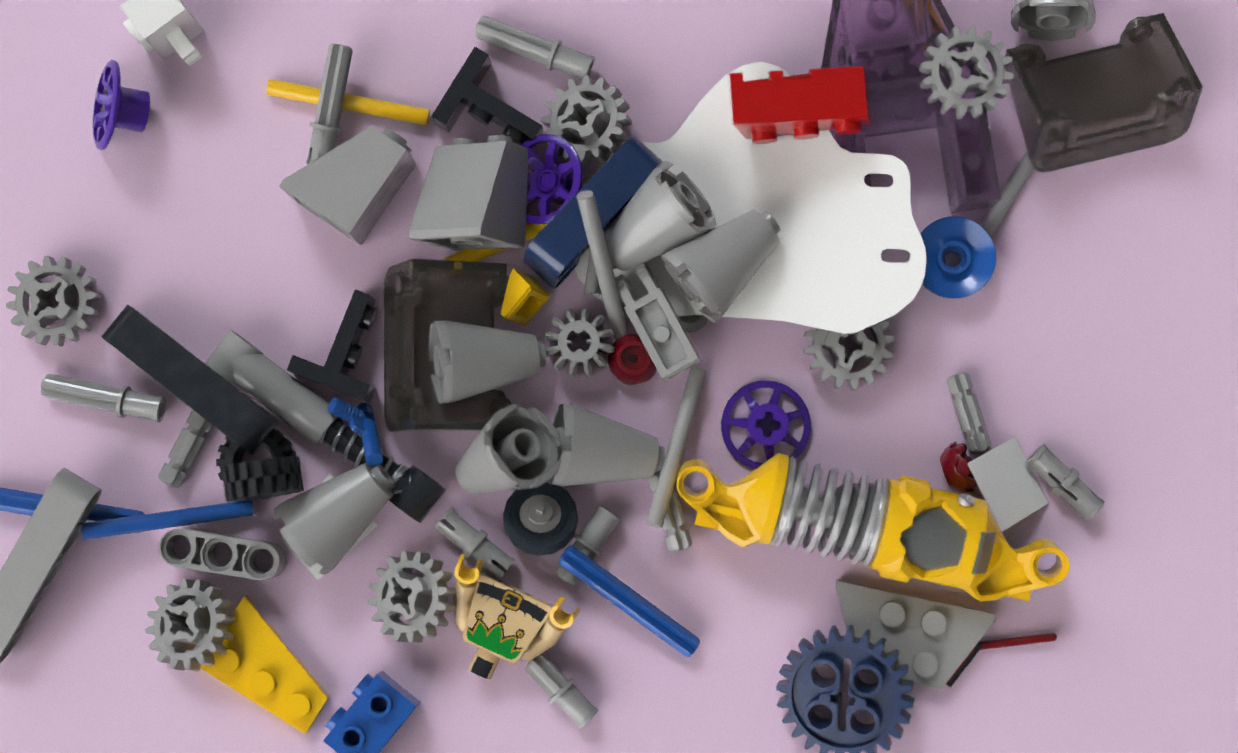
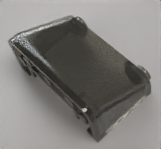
M1164 13L1147 17L1141 16L1131 20L1123 30L1119 44L1046 61L1043 49L1035 44H1021L1015 48L1006 49L1005 56H1010L1013 60L1005 67V71L1014 74L1009 87L1028 157L1034 169L1038 172H1051L1177 140L1188 131L1203 89L1202 83Z
M412 258L388 268L384 280V418L388 431H481L497 411L512 404L502 390L495 389L449 404L437 403L431 382V375L435 374L434 362L429 361L430 325L434 321L446 320L494 328V308H498L503 304L509 280L506 263Z

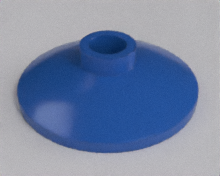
M949 216L932 222L920 233L926 248V270L922 285L927 290L943 298L960 299L975 294L990 280L995 269L996 250L990 235L980 224L965 217ZM949 252L956 253L960 258L959 265L955 267L947 265L945 255Z

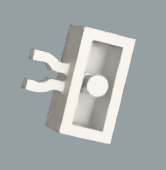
M127 0L120 5L121 9L128 16V19L123 22L124 26L148 53L156 50L166 59L177 51L189 67L203 57L191 40L204 30L181 0Z

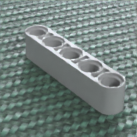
M66 468L61 469L48 486L0 570V663L4 661L15 646L79 535L81 524L87 521L102 493V489Z

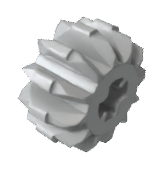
M570 308L566 310L568 324L565 325L557 317L552 319V324L560 333H545V340L558 343V345L545 350L546 356L554 357L562 354L555 362L554 368L560 371L567 362L571 363L569 368V377L571 378L576 377L578 365H583L585 375L591 377L593 376V370L590 362L594 361L602 369L607 366V362L598 353L611 354L614 352L612 345L600 343L602 340L611 338L613 331L612 329H605L597 332L603 325L605 318L599 315L591 324L588 323L590 317V310L588 308H583L581 320L575 321L574 312ZM584 334L589 336L590 339L586 340L590 347L586 352L582 349L572 352L568 348L572 346V342L569 340L572 335L579 338Z

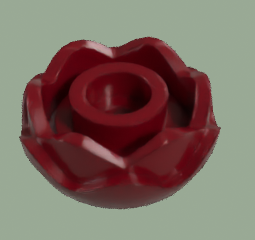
M637 333L624 335L612 344L614 352L608 355V367L619 381L627 385H636L649 381L655 375L657 369ZM636 355L638 358L637 362L632 363L630 356Z
M955 441L945 448L940 456L944 476L951 489L959 492H973V488L978 486L967 464L972 459L966 454V444H957Z

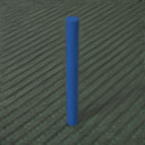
M242 500L82 523L83 540L254 516L252 500Z

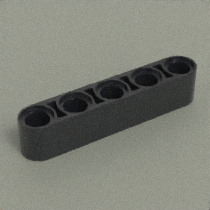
M128 304L101 336L251 455L256 452L279 423L276 418Z

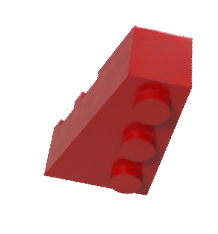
M864 66L810 69L808 74L783 76V70L769 71V78L743 81V73H729L733 125L745 139H752L753 144L774 143L777 141V136L794 134V139H812L819 137V131L836 129V134L839 135L855 134L862 131V126L871 125L868 78Z

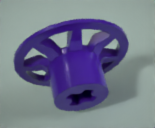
M110 60L104 67L96 91L92 128L94 143L98 150L107 148L114 128L143 132L149 117V92L121 87L120 68L116 60ZM104 87L107 89L108 94L103 92ZM101 104L105 106L102 112H100Z
M541 134L534 139L530 138L521 145L528 148V163L533 168L532 173H528L527 184H530L531 189L527 191L526 207L533 201L540 199L538 202L540 216H532L526 212V221L538 225L548 224L581 189L583 179L581 160L573 145L560 136ZM542 142H550L545 152L546 161L544 162L532 147ZM559 145L566 150L570 157V162H558ZM551 203L560 206L558 210L550 214Z
M757 381L741 387L728 400L721 418V432L723 441L733 457L742 464L756 469L763 463L746 458L743 455L744 452L757 443L763 446L766 460H769L774 456V445L782 441L795 447L789 458L793 456L796 459L808 443L811 432V419L805 402L793 389L779 382ZM759 388L774 389L769 402L759 405L749 392ZM783 392L791 397L799 410L785 413L778 406L780 393ZM743 396L751 411L748 417L729 418L733 406ZM802 416L803 433L800 441H797L788 433L789 422ZM729 425L745 428L749 435L738 449L730 438Z

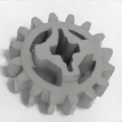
M971 25L965 35H962L958 26L953 27L950 31V39L940 33L934 40L937 48L928 46L924 52V55L930 61L922 62L919 66L920 72L928 74V77L920 83V87L922 89L931 88L933 91L927 100L928 103L931 104L940 100L943 103L940 113L944 115L950 108L956 109V119L959 120L964 117L967 110H970L974 119L982 115V106L990 112L998 106L995 97L1004 99L1009 92L1001 84L1010 83L1014 77V74L1004 71V68L1013 61L1012 57H1001L999 53L1005 46V43L1001 41L995 45L991 44L989 41L992 32L989 30L982 37L976 36L977 30L975 25ZM957 47L971 48L970 50L961 53H958L957 51L953 50ZM985 57L989 60L992 71L988 70ZM964 66L971 69L968 79L960 76ZM939 73L944 75L947 89L942 84ZM974 92L977 95L983 94L972 99L961 98L963 94Z
M584 75L582 85H577L571 78L568 80L569 90L566 92L559 88L554 90L558 97L556 102L546 101L545 106L551 111V115L541 117V122L550 129L546 130L543 134L557 135L567 141L571 140L573 143L580 140L584 141V145L570 143L577 151L581 164L584 167H589L591 157H595L602 164L605 162L604 152L609 150L615 153L618 150L615 145L617 139L621 141H627L628 139L622 127L632 125V120L625 114L630 109V106L624 98H621L622 93L615 85L610 87L608 82L602 77L594 84L589 75ZM588 98H599L594 101L588 100ZM559 145L558 156L563 155V158L570 162L571 160L566 150Z
M44 256L43 266L31 260L28 262L30 273L27 275L18 271L15 273V276L21 283L18 287L8 286L7 291L16 295V299L6 303V308L17 311L18 314L10 321L16 326L25 325L21 332L22 336L31 339L36 335V343L45 346L51 338L53 345L61 347L64 346V336L77 342L80 340L77 332L79 328L91 331L92 326L87 321V318L89 316H99L100 312L91 306L92 302L101 299V295L90 292V288L97 282L95 278L90 276L83 277L86 271L84 266L76 264L71 268L72 263L68 258L61 257L57 264L53 257ZM50 275H61V277L56 276L52 282L43 283L41 279ZM77 293H79V306H78V308H77V304H76V294H77ZM52 294L56 295L55 299L59 302L56 308H52L53 304L49 301ZM29 296L31 297V309H30V310H29ZM56 320H65L67 322L65 325L57 328H46L47 325L51 326Z
M888 320L868 327L873 334L875 342L869 341L863 330L851 333L853 337L852 344L858 346V349L849 353L846 359V354H844L845 347L839 345V341L844 340L849 333L842 334L819 328L816 331H806L804 337L811 340L812 345L804 348L803 354L813 355L815 358L809 364V370L820 367L823 372L820 375L819 381L824 382L829 377L834 378V389H840L844 381H848L850 389L856 390L861 378L867 385L874 383L871 372L884 374L887 369L881 363V360L892 359L894 355L892 352L885 350V345L894 341V336L884 335L882 331L889 325ZM822 348L828 349L835 360L833 367L825 359ZM859 358L871 360L863 370L850 373L855 360Z
M401 551L400 558L388 557L389 569L377 568L376 573L381 579L379 583L369 584V588L376 591V597L368 600V605L377 606L378 610L371 617L372 621L384 622L380 632L385 635H393L394 641L422 643L423 637L435 638L437 636L435 625L447 627L449 624L443 616L445 611H455V606L448 603V597L456 594V590L447 587L446 584L453 577L452 573L440 571L444 562L439 559H430V554L416 552L415 554V552ZM417 569L425 576L421 578L418 574H413L412 570ZM404 616L405 620L412 622V625L405 624L399 617Z
M181 579L180 587L172 584L167 585L168 597L156 596L155 601L159 608L157 611H148L147 614L151 619H154V625L146 628L145 633L155 636V640L148 646L149 649L160 651L157 660L161 663L170 664L171 669L197 672L200 671L201 665L213 666L215 664L213 654L225 655L227 652L222 645L223 640L233 639L234 634L227 631V625L236 621V617L226 615V610L232 605L231 600L221 598L224 591L221 588L211 586L210 582L196 579V581Z

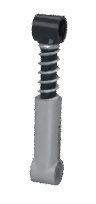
M231 329L228 331L206 360L205 364L230 383L240 387L315 445L319 446L328 443L332 446L333 453L340 452L343 454L344 461L351 460L355 463V468L366 463L362 438L347 427V422H340L341 418L327 411L329 402L264 356L259 349ZM382 453L383 461L380 465L386 469L394 481V484L390 487L393 496L389 501L405 514L421 523L446 489L414 465L410 468L402 464L398 465L393 461L394 456L389 458Z

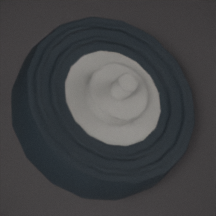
M548 482L536 488L515 490L507 499L503 512L505 533L513 545L525 553L537 556L554 554L566 547L575 535L578 524L576 503L567 490Z

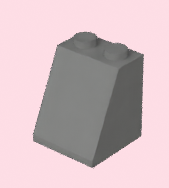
M371 126L286 177L279 187L295 202L361 245L416 164L409 154L411 149L406 145L407 141L387 127L382 133Z
M503 135L488 136L487 142L477 143V140L470 138H456L452 140V145L436 146L410 225L409 239L454 251L525 247L528 148L512 143V137Z

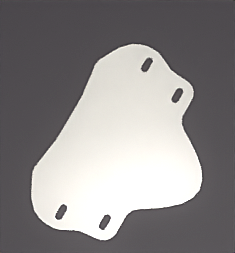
M760 61L742 65L730 73H743V81L767 79L769 78V71H782L783 69L779 66ZM783 70V76H791ZM729 73L702 98L680 129L670 139L660 143L642 142L662 161L674 164L668 169L676 176L683 171L699 188L711 207L705 213L708 222L715 218V228L754 209L760 214L767 211L776 220L781 229L777 233L780 240L779 244L722 317L786 321L842 334L856 333L896 315L914 300L921 288L926 270V248L912 216L910 174L907 165L901 159L886 154L851 153L839 146L829 130L819 131V137L812 139H794V134L777 136V141L774 143L753 144L752 139H745L733 125ZM599 163L598 170L604 165V163ZM870 173L889 174L893 177L894 181L890 187H871L865 184L864 178ZM590 247L580 257L575 267L577 276L584 285ZM885 249L907 250L910 253V260L906 263L885 262L881 259V253ZM664 254L646 262L659 287L664 289L678 316H704L699 310L705 305L702 302L697 303L694 299L690 302L667 272L664 266L667 263L661 259ZM636 266L627 271H621L618 268L613 269L614 277L622 274L628 279L637 300L649 294L644 283L638 277ZM600 290V295L594 296L603 301L602 293ZM619 293L624 315L628 317L624 309V307H626V304L624 303Z

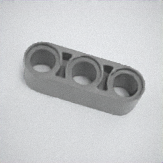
M184 528L172 529L166 532L159 542L161 558L167 564L175 567L253 580H267L279 576L287 564V556L284 549L279 544L270 541ZM179 536H185L191 544L190 553L184 559L178 557L174 551V543ZM222 542L227 543L232 550L231 561L225 566L219 564L215 558V549ZM262 549L268 550L274 558L273 567L266 573L260 571L255 563L257 553Z

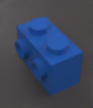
M384 671L376 674L374 678L367 674L352 692L357 699L347 711L340 707L325 725L330 732L323 741L337 753H380L419 705L420 701Z

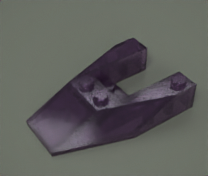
M832 0L821 68L864 66L868 78L871 125L862 126V131L859 133L839 135L836 134V129L829 130L839 146L851 153H866L864 138L937 128L950 212L956 213L990 208L1000 201L1001 195L987 109L982 106V115L976 119L973 118L970 110L966 111L961 120L956 119V109L950 108L943 115L940 113L943 104L940 100L931 104L927 101L933 93L932 89H922L920 87V83L928 77V74L920 72L919 66L922 62L930 61L926 58L924 52L928 46L937 48L934 40L940 33L950 39V31L955 27L942 1ZM966 47L953 49L958 53L968 51ZM964 66L960 76L968 79L971 69ZM939 73L941 82L947 89L945 77ZM974 92L963 94L961 98L972 99L983 94L977 95ZM867 174L864 182L867 186L872 187L870 174Z

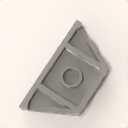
M836 580L835 584L847 630L850 625H853L855 637L861 638L867 629L871 630L870 642L873 644L884 637L886 643L883 651L886 654L896 649L899 651L898 658L894 664H908L909 666L907 674L901 679L912 680L920 685L942 689L996 620V614L839 580ZM870 669L859 670L860 672L876 675V673Z

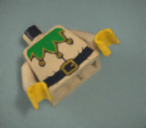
M461 554L454 570L456 577L454 589L456 594L452 598L453 605L455 606V623L457 628L463 632L462 640L477 647L468 670L478 676L491 680L500 658L516 665L519 659L531 661L556 644L565 629L573 624L580 612L579 607L571 614L564 612L561 608L564 597H560L552 605L501 580L498 581L488 574L481 573L484 561L480 558L476 568H469L463 562L465 554Z

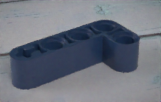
M634 135L630 137L531 241L525 250L523 262L553 289H556L575 269L580 257L589 248L577 201V194L585 190H590L594 193L604 232L655 167L663 161Z

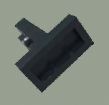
M477 47L473 48L431 116L435 125L449 133L464 108L468 106L469 110L467 113L485 125H489L493 121L504 128L502 133L504 136L512 137L513 142L520 146L530 138L534 139L536 136L544 133L541 124L478 87L492 64L489 54Z
M355 289L324 367L292 355L287 371L370 403L376 387L346 376L348 368L354 370L359 362L363 347L358 345L363 331H370L378 313V308L374 307L376 299L367 293Z

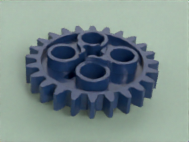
M832 625L829 631V638H825L819 629L815 630L813 634L814 644L802 638L798 644L801 653L795 650L789 652L787 659L792 665H782L779 673L786 679L780 680L776 686V690L787 694L780 697L777 702V707L789 708L782 722L796 723L791 736L796 738L805 734L808 738L804 748L808 750L814 744H818L821 746L820 753H828L829 750H833L835 753H861L862 750H865L866 753H877L876 744L888 751L892 744L890 736L898 739L902 737L904 730L898 723L909 724L911 714L904 709L913 708L915 702L914 697L904 694L913 690L914 681L901 679L908 672V664H894L899 655L898 649L886 654L883 651L886 643L884 637L873 644L870 642L871 630L867 629L862 637L858 638L855 637L853 625L849 626L845 636H840L836 625ZM848 658L851 660V674L848 684V696L851 698L846 708V729H841L839 727V716L843 694L839 690L844 681V659ZM821 663L830 665L835 670L836 676L833 678L822 677L818 674L816 665ZM870 669L876 673L879 681L872 684L865 683L859 678L857 671ZM816 704L825 705L831 710L833 716L821 718L815 714L813 706ZM858 710L869 711L874 716L875 722L871 724L861 723L856 719L854 712Z

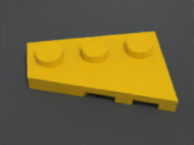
M246 595L232 614V616L236 617V621L227 625V631L234 634L233 639H224L222 642L227 652L225 655L214 653L215 664L213 666L201 665L200 669L306 734L330 696L301 660L295 657L282 641L279 633L271 624L269 625L256 609L257 606Z

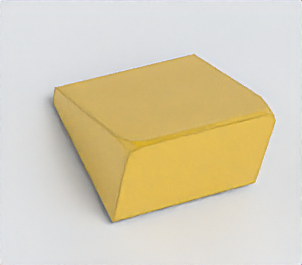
M513 268L509 276L500 314L508 320L526 326L550 298L551 294L533 276Z

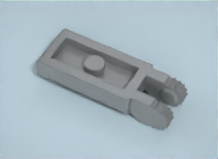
M644 262L636 266L638 277L644 283L649 294L637 300L627 278L620 274L615 277L618 291L626 304L624 309L661 378L663 381H668L702 362L664 289L659 287L650 268Z

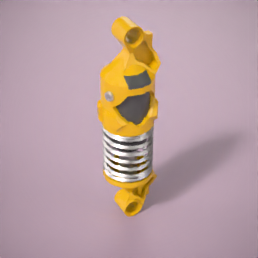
M777 453L750 474L732 483L724 482L707 462L700 459H692L685 462L677 474V490L679 495L697 511L695 525L719 530L726 538L741 547L758 542L768 545L771 543L772 546L779 547L787 538V543L791 550L797 549L802 543L803 549L807 554L812 553L817 546L822 557L830 555L833 551L835 558L841 561L849 554L852 564L856 565L862 562L864 567L877 569L880 577L905 583L912 578L933 582L937 585L960 588L979 602L997 600L1005 596L1029 601L1032 590L1060 583L1067 577L1070 571L1068 556L1055 542L1049 539H1038L1024 547L1013 549L1003 535L986 500L973 498L968 494H956L931 488L928 481L902 475L897 480L880 477L875 483H870V477L866 473L860 477L858 484L854 483V473L852 470H849L844 475L842 485L836 488L839 470L835 466L829 470L824 493H820L819 488L823 474L821 463L814 466L809 490L803 489L808 467L806 460L804 459L799 462L796 472V460L794 457L789 458V455ZM700 472L707 477L708 482L703 489L691 490L684 483L685 477L689 473ZM796 521L801 522L795 536ZM811 525H815L816 529L810 542ZM1043 554H1056V562L1050 569L1040 570L1037 568V562Z

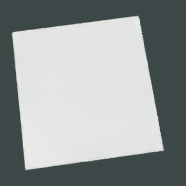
M1015 437L967 463L1002 532L1049 504L1030 465L1028 466L1025 463L1027 459Z

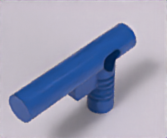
M336 397L333 398L328 405L327 411L348 421L350 429L361 435L367 464L372 467L380 465L383 461L372 406L368 403H361L354 407Z

